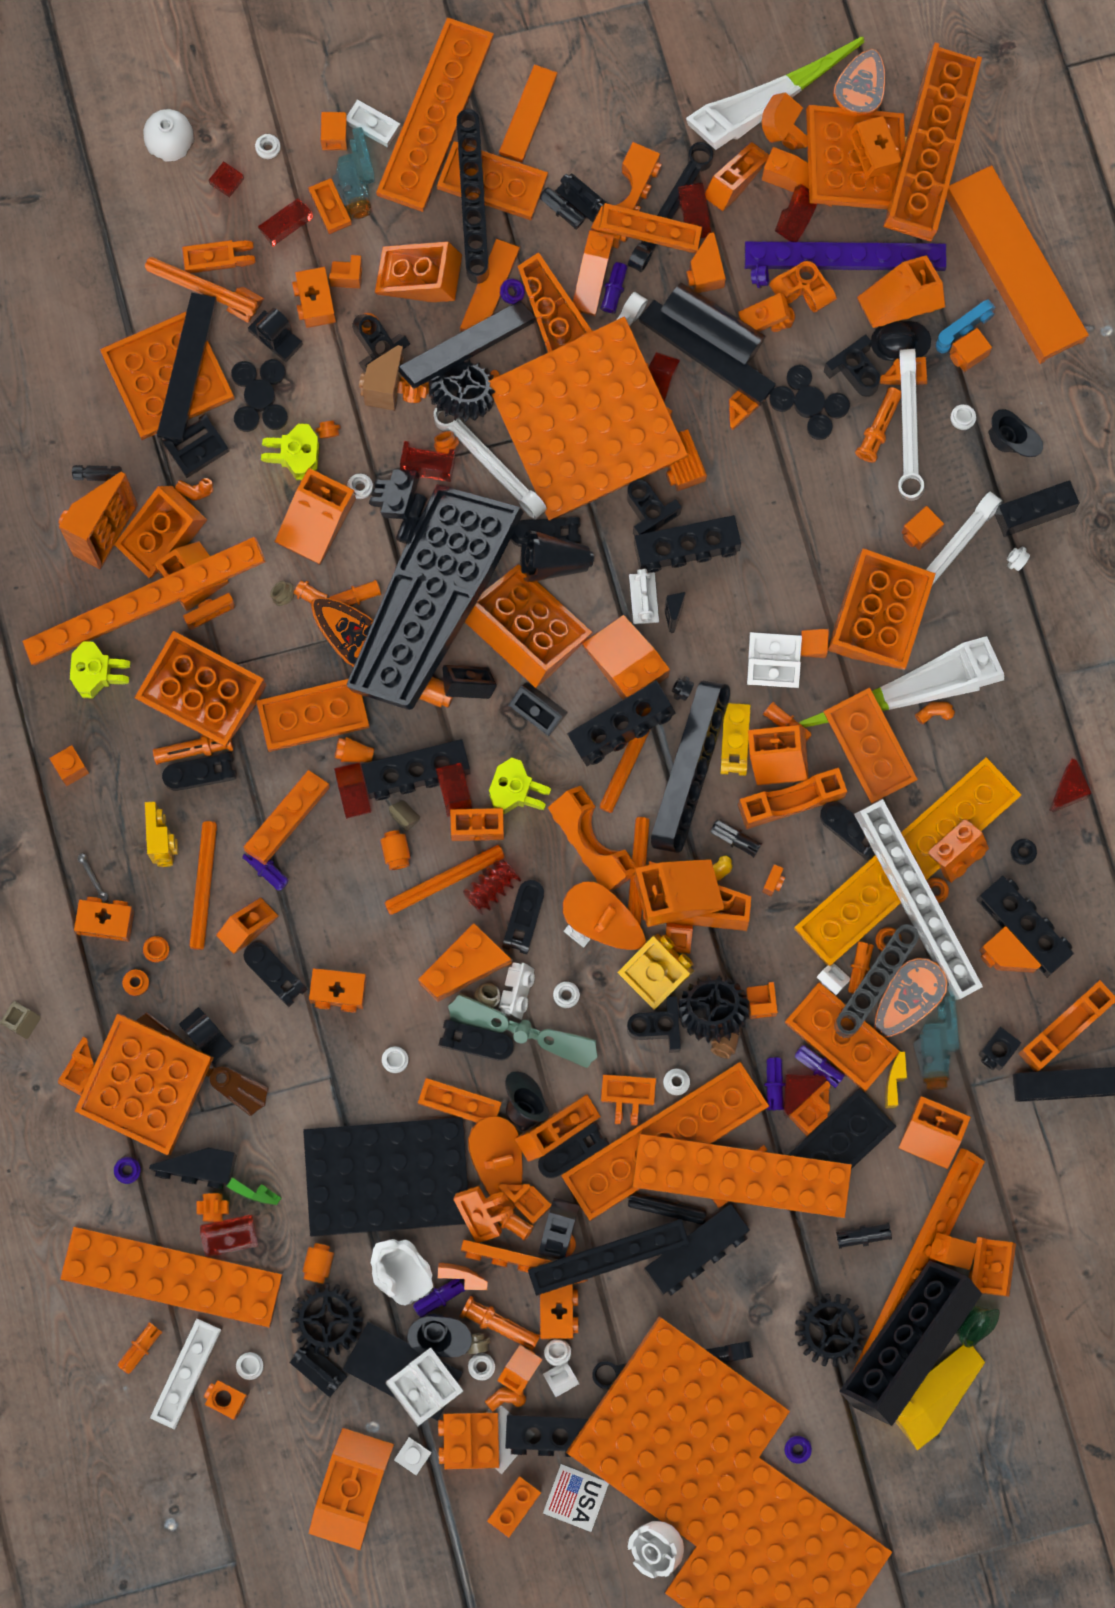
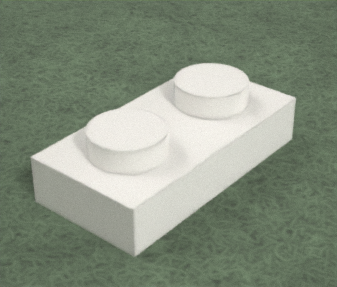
M359 100L356 101L347 115L348 126L387 148L401 128L400 123Z

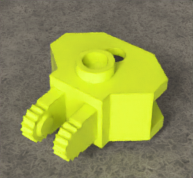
M298 423L288 435H282V438L266 437L262 439L263 446L281 448V453L261 454V460L266 463H278L282 467H287L296 480L302 481L308 468L314 471L318 469V436L309 424Z
M83 641L72 653L70 680L82 698H94L103 687H109L110 684L129 683L128 676L112 675L111 668H130V661L110 659L108 655H103L94 642Z
M510 758L497 766L489 789V796L494 808H503V814L510 812L518 806L524 807V805L544 810L546 804L541 800L528 797V794L532 790L543 795H549L551 788L533 782L532 778L527 776L522 761ZM504 782V783H506L507 785H506V786H500L499 784Z

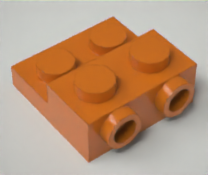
M498 1413L443 1414L444 1420H438V1435L444 1436V1447H439V1464H444V1469L499 1468Z

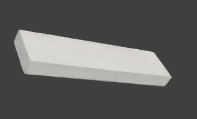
M196 1319L152 1412L151 1419L174 1430L176 1429L222 1331L221 1329Z

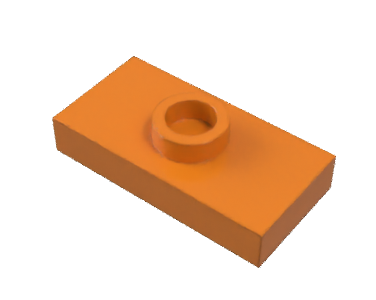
M778 293L738 312L741 321L759 332L791 318L785 294Z
M227 593L213 601L208 599L201 602L197 609L183 615V618L189 630H193L234 609L235 604L230 593Z

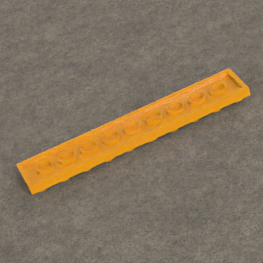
M987 757L901 832L926 881L940 869L939 864L929 856L928 852L964 819H967L982 832L1021 797L1019 791ZM876 855L794 927V930L827 966L834 964L901 904Z

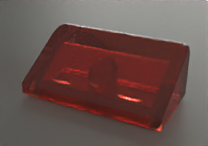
M297 198L260 224L258 229L269 243L275 246L313 218L312 211Z
M252 1215L200 1226V1236L205 1257L258 1247Z

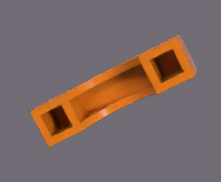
M632 142L622 163V174L628 179L632 190L623 202L615 206L641 212L640 202L642 198H648L652 185L649 184L653 177H658L662 168V164L659 163L660 153ZM601 206L591 230L613 235V247L618 249L621 242H626L628 237L599 230L603 208Z
M838 767L814 775L804 782L772 792L763 791L739 800L738 808L747 830L825 805L831 801L844 799L847 789Z
M578 786L567 790L547 807L554 821L560 825L569 843L575 847L581 856L582 862L590 869L598 884L603 885L609 891L621 887L635 875V868L638 867L625 849L619 851L610 850L596 839L592 830V815L596 806L583 787Z
M1099 980L1018 1054L1034 1072L1040 1071L1115 1003V995Z

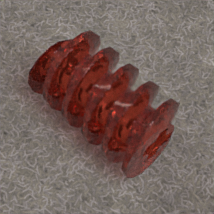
M498 860L493 862L496 870L487 867L486 873L488 877L482 874L478 876L480 884L476 882L470 884L473 892L468 889L463 890V894L468 902L482 915V908L488 911L492 910L489 901L496 904L499 903L496 894L504 897L507 895L504 890L505 886L512 890L514 889L512 879L518 882L522 881L516 871L504 860H502L503 863Z

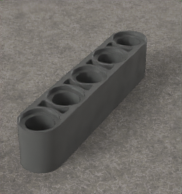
M904 924L895 931L836 1019L834 1029L839 1036L850 1038L859 1030L916 945L919 933L914 926ZM902 932L909 933L912 937V943H902L899 939V934ZM886 954L895 955L898 960L897 965H888L885 962L884 956ZM873 975L880 976L883 980V986L874 987L870 982V977ZM857 997L866 998L869 1003L868 1008H858L855 999ZM844 1018L851 1019L854 1023V1029L851 1031L844 1030L841 1027V1020Z

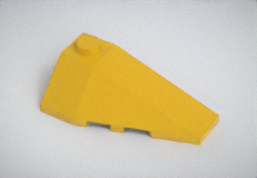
M969 1341L930 1370L896 1420V1424L916 1450H919L940 1433L985 1364V1361Z

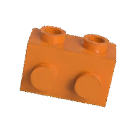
M964 819L938 842L928 854L939 864L944 878L952 883L957 877L964 875L967 868L976 860H980L986 851L989 850L983 833L967 819Z
M977 1237V1242L975 1243L977 1247L973 1258L974 1265L973 1270L969 1273V1279L982 1294L1009 1297L1016 1243Z

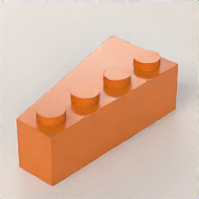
M539 252L518 265L548 352L593 332Z
M649 861L648 865L656 864L654 862ZM719 885L724 910L668 923L747 931L750 918L751 896Z

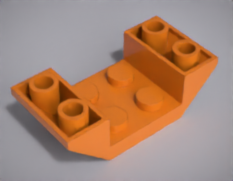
M342 1428L319 1493L308 1534L361 1550L372 1509L394 1444Z

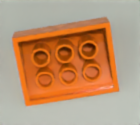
M118 473L74 502L69 510L63 511L59 518V528L73 556L98 569H101L115 542L120 537L138 506L125 473Z
M863 548L857 555L831 635L828 651L855 660L905 670L936 573Z
M518 564L482 592L465 623L537 688L593 632L537 581H524L523 578L527 577V574L521 573V566Z
M173 631L137 692L135 699L226 747L257 704L256 701L259 700L267 685L260 676Z

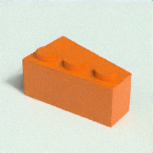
M473 923L418 981L439 1002L480 979H484L490 976V974L510 966L512 959Z

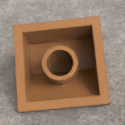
M397 345L367 365L366 373H361L359 388H361L360 396L364 397L366 406L395 411L399 394L397 393L398 381L402 377L398 372L399 366L405 363L403 346Z

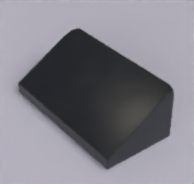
M685 592L667 595L664 612L670 633H674L684 606Z
M443 665L442 667L444 692L447 697L489 699L497 687L489 667Z
M528 682L521 685L508 705L548 736L552 734L568 713Z

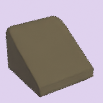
M405 801L397 802L389 807V814L405 831L410 830L420 820V816Z
M13 1001L0 1024L21 1037L28 1039L40 1021V1016Z

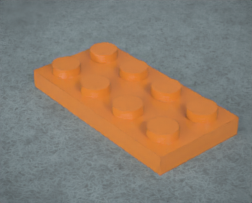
M454 141L439 178L437 189L461 197L458 142ZM466 145L463 149L471 152L476 148ZM481 150L485 205L532 221L540 195L548 178V172ZM470 168L466 170L465 174L473 176L478 171ZM472 192L466 197L470 200H475L479 195Z
M348 679L257 700L268 752L370 728L362 695L352 692L347 687Z
M870 687L823 711L871 804L918 780Z
M819 982L784 1023L865 1092L900 1051L865 1021L852 1037L843 1038L839 1036L834 1029V1024L846 1004ZM844 1018L841 1020V1027L846 1031H851L854 1029V1023L851 1019Z

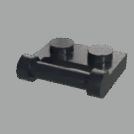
M205 414L198 418L199 421L186 428L183 442L204 429L207 433L178 451L176 447L182 442L168 439L162 440L166 450L172 456L186 479L229 452V448Z

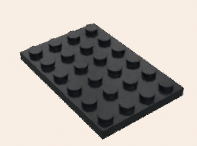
M463 1118L303 1129L310 1237L466 1225L453 1200L455 1194L468 1190Z

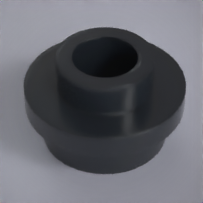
M684 676L682 679L678 678L672 688V692L675 693L674 699L687 700L694 686V682L690 681L689 677Z
M1019 839L1011 847V857L1020 865L1032 863L1037 856L1035 844L1028 839ZM1019 849H1026L1028 855L1026 857L1021 856Z

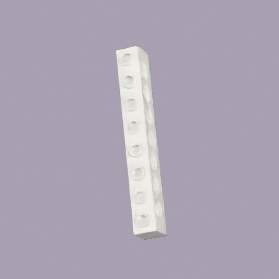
M882 799L855 813L854 815L913 926L917 929L931 960L936 962L944 971L947 979V990L952 999H962L982 988L983 986L884 800Z

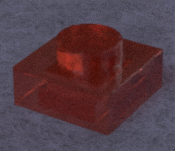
M223 161L208 181L211 186L230 198L244 180V175Z

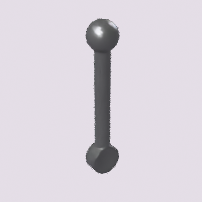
M83 853L78 855L77 860L83 864L98 892V898L103 899L102 903L107 902L109 897L107 893L102 891L87 862V855Z

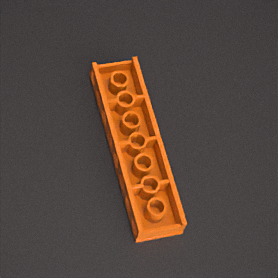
M936 42L928 55L883 226L929 242L932 241L938 231L982 60L980 56H977L975 59L939 47L940 44Z
M993 166L984 168L949 185L946 196L949 205L1038 362L1042 364L1046 359L1077 344L1084 343L1089 336L1088 332Z

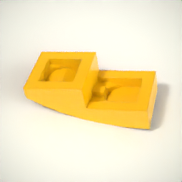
M905 1052L897 1054L890 1068L885 1089V1109L898 1106L897 1082L907 1079Z

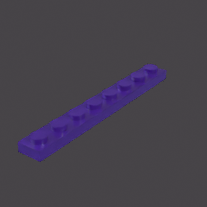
M745 241V269H755L758 263L760 266L767 265L768 269H792L801 262L810 261L819 270H893L904 261L927 255L936 271L946 270V244Z

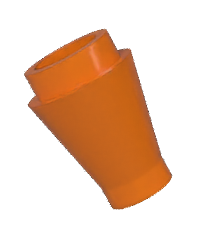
M345 737V739L339 738L335 758L341 759L340 762H372L374 748L363 745L348 737Z

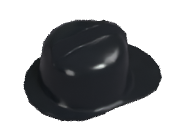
M896 321L875 329L871 336V347L877 357L885 361H895L897 358L900 360V350L915 349L916 358L927 354L931 347L932 339L929 331L920 323Z
M999 409L994 412L991 418L992 427L988 434L995 448L1004 453L1017 452L1026 457H1036L1041 454L1043 441L1031 427L1009 410Z
M515 1071L508 1074L505 1080L509 1096L506 1106L508 1117L518 1125L521 1131H526L537 1122L546 1121L550 1113L538 1084L525 1073Z
M436 1313L428 1314L414 1321L407 1335L409 1345L420 1355L429 1348H432L438 1357H460L470 1349L472 1344L471 1331L463 1322Z

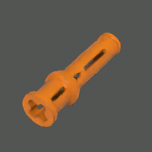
M893 387L887 389V393L871 427L865 430V438L861 446L855 451V454L860 459L871 463L876 462L878 458L876 454L880 445L886 441V429L901 399L900 390Z
M201 735L199 739L158 749L155 748L153 749V756L156 765H159L160 763L199 754L212 756L213 752L226 749L233 751V743L231 739L229 744L224 747L219 743L213 744L215 741ZM190 748V750L183 751L171 755L169 754V752Z
M470 1295L459 1316L460 1318L466 1317L478 1323L481 1329H487L488 1327L531 1351L534 1350L540 1335L495 1313L494 1307H486L474 1301V1297Z

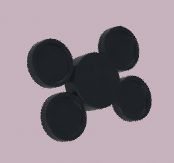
M275 359L265 361L260 367L262 380H256L257 372L252 363L247 361L236 363L231 370V376L235 384L246 387L244 398L247 406L241 407L235 412V426L243 432L253 431L259 424L258 412L263 411L262 419L267 428L271 430L283 428L288 421L287 411L281 405L273 404L275 393L272 385H276L284 379V365Z
M795 365L789 369L786 379L792 389L798 390L796 396L788 387H776L770 393V405L779 412L788 411L794 405L796 412L800 416L810 418L807 424L808 434L816 440L826 439L830 436L833 425L830 418L822 415L821 412L825 409L828 416L835 419L842 418L848 413L850 402L841 393H833L825 400L823 393L818 388L809 386L812 381L811 371L806 366Z

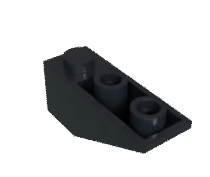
M208 1147L151 1164L149 1169L155 1172V1177L170 1180L171 1175L182 1177L181 1182L197 1185V1180L208 1182L207 1187L223 1190V1186H227L232 1179L237 1155L234 1152Z

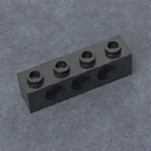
M735 515L635 535L634 547L639 569H647L648 573L660 571L661 567L672 566V568H679L685 566L690 561L696 560L697 563H703L711 560L714 556L722 555L723 558L734 556L740 551L741 540ZM714 536L720 542L717 545H710L706 539ZM689 541L695 547L692 550H685L681 544ZM663 546L668 548L670 552L662 556L656 552V549Z
M656 680L570 731L567 735L585 765H595L600 763L612 751L616 752L623 749L634 738L645 736L649 729L658 724L663 725L667 723L676 712ZM646 708L651 709L648 715L640 716L642 710ZM628 722L626 728L622 730L617 729L620 723ZM606 735L603 742L595 743L598 736Z
M463 739L361 764L369 799L375 798V801L388 799L391 797L390 794L400 792L402 795L415 792V788L426 786V788L437 787L441 785V781L451 779V782L466 779V775L470 774ZM439 760H445L449 763V767L446 770L440 771L435 768V764ZM419 766L423 768L424 772L419 777H413L409 773L411 768ZM388 773H396L399 776L398 780L394 783H387L384 777Z
M1002 875L977 898V902L1002 929L1006 926L1042 965L1039 970L1048 978L1074 954L1071 950L1073 947L1063 936L1060 938L1053 931L1055 927L1046 917L1042 918L1035 911L1037 907L1029 898L1026 897L1024 899L1018 892L1019 887L1011 878L1006 879ZM1007 899L1013 901L1015 910L1007 911L1003 907V901ZM1021 920H1030L1033 924V930H1024L1021 927ZM1039 939H1047L1051 944V949L1048 951L1042 950L1038 944Z
M507 1415L505 1449H511L512 1455H527V1450H538V1456H554V1451H565V1457H571L566 1451L588 1419ZM530 1428H536L541 1433V1439L536 1444H530L525 1439V1433ZM558 1429L565 1430L568 1434L567 1443L564 1445L555 1444L552 1439L554 1431Z

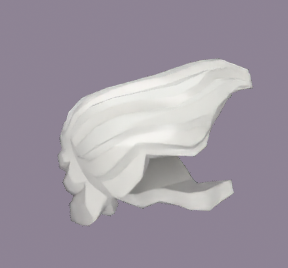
M391 1239L375 1244L370 1263L372 1265L374 1284L381 1291L392 1297L398 1304L404 1306L429 1295L433 1288L430 1265L422 1258L410 1241Z

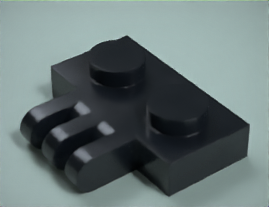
M393 470L390 480H375V488L371 493L373 497H370L369 504L374 507H382L381 514L383 518L408 519L420 478L418 472L414 470Z

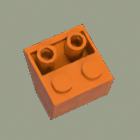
M199 541L174 549L154 564L158 573L163 578L206 559L210 555ZM229 581L220 582L179 602L187 612L227 585Z
M794 725L748 730L749 753L757 786L801 782L809 779L806 734L803 727Z
M921 1096L916 1102L898 1149L948 1169L971 1117Z

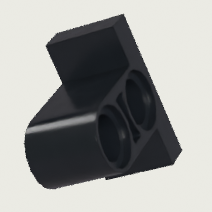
M272 308L269 312L264 310L248 327V331L284 362H287L303 345L302 341L292 333L288 319L276 308Z
M360 314L352 323L354 333L369 354V356L359 362L364 372H366L369 363L397 345L403 346V349L410 345L405 335L398 334L391 339L376 317ZM365 320H369L371 323V329L367 333L362 331V324ZM379 341H383L385 344V349L381 354L376 352V345Z
M865 334L826 362L824 373L830 379L841 371L861 396L870 397L874 395L879 386L880 374L865 355V353L870 351L872 341ZM855 359L858 365L850 366L846 360ZM869 378L874 384L867 386L862 382V379Z
M637 479L629 484L627 501L641 521L633 526L634 536L654 532L681 515L682 507L676 499L664 506L645 480ZM634 490H642L645 496L636 498L632 495V492ZM650 510H655L660 516L652 519L646 513Z
M677 996L666 997L665 1012L637 1013L629 1018L627 1033L632 1039H668L669 1053L680 1052ZM661 1019H668L673 1027L670 1031L665 1032L659 1029L658 1022ZM634 1021L644 1022L646 1030L642 1033L634 1032L631 1027Z
M199 1007L179 1023V1026L203 1053L214 1057L211 1062L213 1065L234 1048Z
M558 1198L553 1199L538 1254L555 1259H561L566 1256L579 1204Z

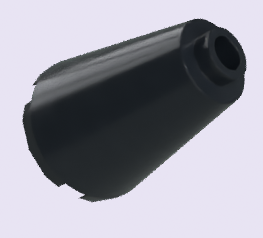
M528 530L524 535V538H528L527 545L522 544L520 556L521 573L527 574V577L523 578L524 581L535 582L587 572L589 567L593 566L594 554L588 546L534 530Z

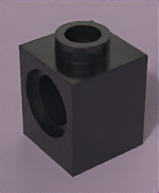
M1000 1026L978 1055L982 1057L981 1062L991 1070L996 1068L1000 1071L1022 1042ZM995 1044L1001 1045L1005 1050L1004 1057H996L992 1052V1046Z

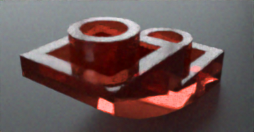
M703 182L678 187L683 222L701 226L700 238H706L711 233Z
M800 184L795 187L789 207L782 210L775 232L790 242H797L817 207V204L810 203L809 189L804 185Z

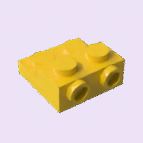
M145 802L147 855L152 863L157 864L158 867L173 866L174 855H178V841L167 827L166 815L163 814V810L159 809L156 802Z
M659 934L654 935L617 972L653 1010L657 1009L666 1000V997H669L694 972L691 968L693 965L691 959L683 953L679 955L673 949L675 946L674 942L668 936L663 935L661 937Z

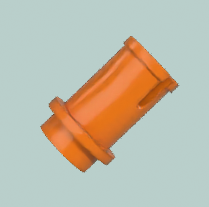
M301 580L294 590L297 599L302 598L309 603H312L318 597L328 598L327 594L310 586L308 581L303 582Z

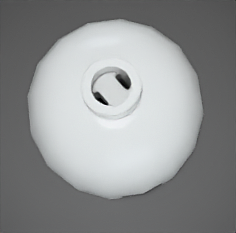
M164 109L153 113L147 119L143 129L144 143L149 153L162 158L166 162L176 161L184 157L194 142L191 124L182 113L176 110Z
M651 1521L633 1532L629 1538L628 1550L632 1549V1554L635 1558L633 1564L642 1574L650 1578H656L657 1576L667 1577L682 1561L684 1544L679 1532L672 1525L666 1522Z

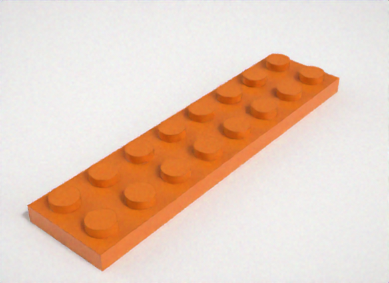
M447 17L376 191L378 197L424 212L456 133L457 115L466 108L493 41L494 33Z
M739 1062L562 1174L561 1177L588 1220L591 1221L640 1190L639 1188H632L639 1134L712 1144L767 1109L769 1105L742 1063Z
M639 1134L632 1188L845 1218L852 1165Z
M73 1227L60 1280L270 1328L283 1275Z

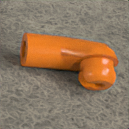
M203 478L199 484L191 486L179 480L175 489L181 495L196 501L210 496L213 492V482L208 478Z
M932 701L916 713L915 718L923 725L934 715H940L943 719L950 720L954 717L955 711L953 705L947 701Z
M503 1386L485 1401V1404L492 1412L504 1402L513 1403L516 1407H521L526 1402V1396L524 1392L518 1395L508 1387Z

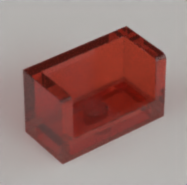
M404 441L400 470H414L418 472L420 477L451 482L456 459L455 449H450L449 454L411 448L410 442Z

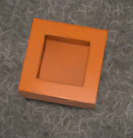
M773 865L762 893L772 897L774 890L780 891L786 878L781 876L784 868Z

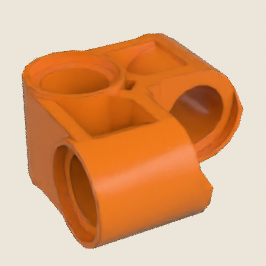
M810 261L801 262L789 271L778 275L769 283L775 295L778 293L785 294L787 304L792 303L799 296L803 295L807 305L814 313L837 299L831 285L825 280L817 266ZM807 272L813 278L804 280L800 277V274Z

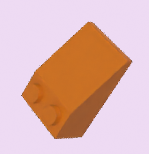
M450 242L383 246L375 293L377 295L426 302L455 301L462 254Z
M158 486L114 545L148 578H152L158 573L154 563L174 549L187 545L207 519L173 486Z
M624 615L582 643L584 649L622 700L656 680L658 683H661L669 677V667L654 647Z

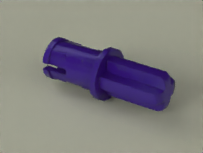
M615 262L609 282L604 286L606 290L600 307L604 312L616 313L620 295L624 292L622 285L627 271L626 264Z
M243 854L242 859L246 860L258 872L257 875L259 877L263 876L276 890L281 891L287 886L288 878L273 865L274 862L272 860H269L264 865L251 855Z
M802 1045L795 1054L796 1059L814 1071V1076L816 1074L834 1088L838 1086V1083L845 1076V1074H842L826 1062L827 1058L822 1059L805 1045Z
M778 1057L767 1059V1083H764V1086L767 1087V1104L769 1107L766 1110L769 1111L784 1110L783 1087L785 1083H783L782 1059Z
M452 1279L438 1289L433 1288L432 1293L414 1303L415 1312L419 1317H424L441 1305L445 1307L446 1302L466 1291L463 1284L459 1282V1279Z

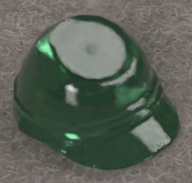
M974 1306L956 1332L962 1345L970 1348L988 1336L998 1323L999 1309L989 1310L988 1308Z

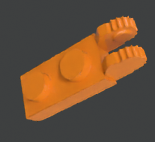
M230 240L184 246L182 251L185 271L188 273H198L252 265L255 263L254 256H234V251H250L254 248L253 242L248 240L232 242Z

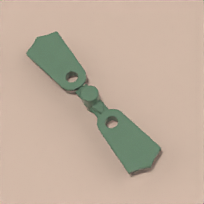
M460 993L448 1005L450 1021L498 1033L504 1032L507 1029L512 1031L516 1042L525 1043L527 1039H535L544 1050L585 1068H588L598 1058L596 1040L552 1029H544L540 1032V1030L531 1028V1023L528 1020H522L520 1023L509 1021L504 1013ZM494 1018L500 1019L501 1023L495 1022ZM546 1036L552 1037L554 1041L547 1040Z

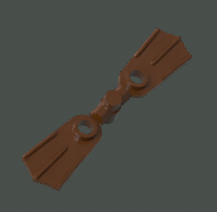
M148 1012L135 1020L186 1044ZM210 1065L206 1076H210L212 1087L242 1111L252 1116L255 1112L265 1107L268 1093L267 1087L227 1067L215 1068ZM219 1074L226 1075L227 1079L224 1083L217 1082Z

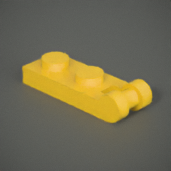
M728 703L723 719L720 774L728 775V772L738 773L739 776H746L748 730L750 722V705ZM729 756L739 757V763L729 762Z

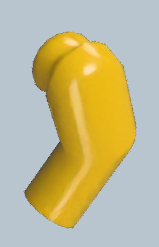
M721 856L719 861L713 865L717 881L728 875L733 868L732 860L728 856Z

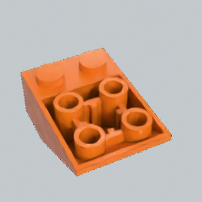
M927 255L902 262L857 297L872 328L885 326L892 322L945 308L943 282Z
M308 468L295 492L275 543L320 565L356 500L355 491Z
M711 859L660 862L635 868L634 879L647 927L724 910Z

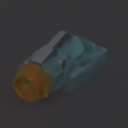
M362 127L352 129L353 138L349 139L352 153L338 158L337 173L332 177L344 207L352 219H361L370 215L371 202L369 200L368 184L375 182Z
M945 996L941 1004H938V1018L943 1020V1023L925 1024L920 1032V1038L913 1043L920 1075L923 1077V1083L926 1084L927 1090L948 1088L947 1082L950 1081V1055H947V1052H957L959 1050L955 996Z

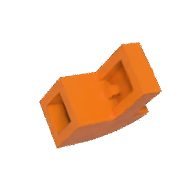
M786 92L773 95L765 107L762 115L763 132L771 143L782 141L783 145L791 150L806 148L807 135L794 125L803 107Z

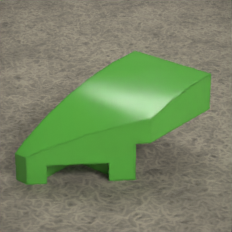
M234 1178L227 1185L235 1193L256 1202L278 1205L282 1199L262 1184L256 1192H253Z

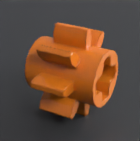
M401 377L400 381H398L397 393L403 394V400L406 402L419 403L428 394L429 382L413 389Z
M203 1194V1201H196V1214L203 1215V1222L223 1221V1214H229V1201H223V1194Z

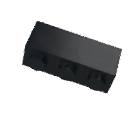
M1068 480L1001 504L994 515L1003 536L1006 537L1071 514L1076 511L1080 502L1071 481Z

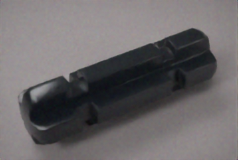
M74 465L72 467V477L74 480H84L86 478L87 481H107L118 473L123 472L120 466L107 468V466L87 465L84 468L83 465Z

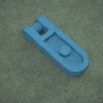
M990 299L983 301L944 329L938 336L935 345L936 350L940 353L948 352L952 342L960 336L964 337L975 329L974 326L982 322L985 324L995 315L993 311L996 308Z

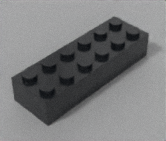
M929 1260L839 1392L854 1408L893 1426L982 1296L981 1291L969 1277Z

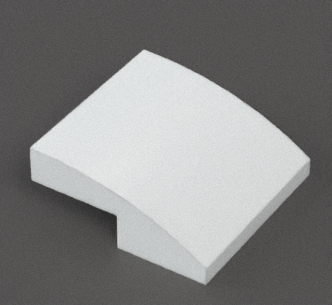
M750 632L747 685L799 688L802 636Z
M429 1348L386 1382L417 1426H420L463 1392L432 1348Z

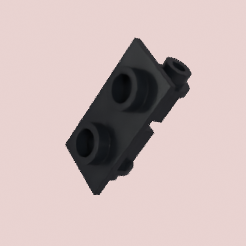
M565 174L560 180L562 184L555 192L565 200H569L574 208L593 223L601 206L607 202L574 174Z
M306 1342L302 1348L300 1347L289 1363L330 1398L347 1376L321 1353L318 1356L315 1355V1348L313 1346L310 1350L304 1349L307 1344Z

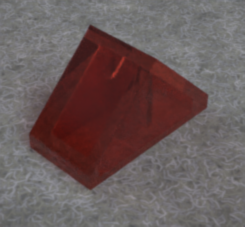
M656 352L648 368L665 403L680 360Z
M1071 758L1068 762L1049 811L1056 812L1088 799L1092 794L1076 759Z
M360 763L334 768L346 819L371 813Z
M458 763L437 768L436 772L447 817L451 816L450 809H472L462 764Z
M785 1075L783 1115L786 1119L827 1081L824 1076Z

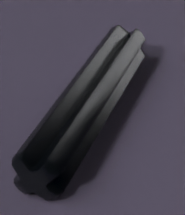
M636 1193L629 1196L628 1207L682 1219L696 1224H703L705 1222V1210Z

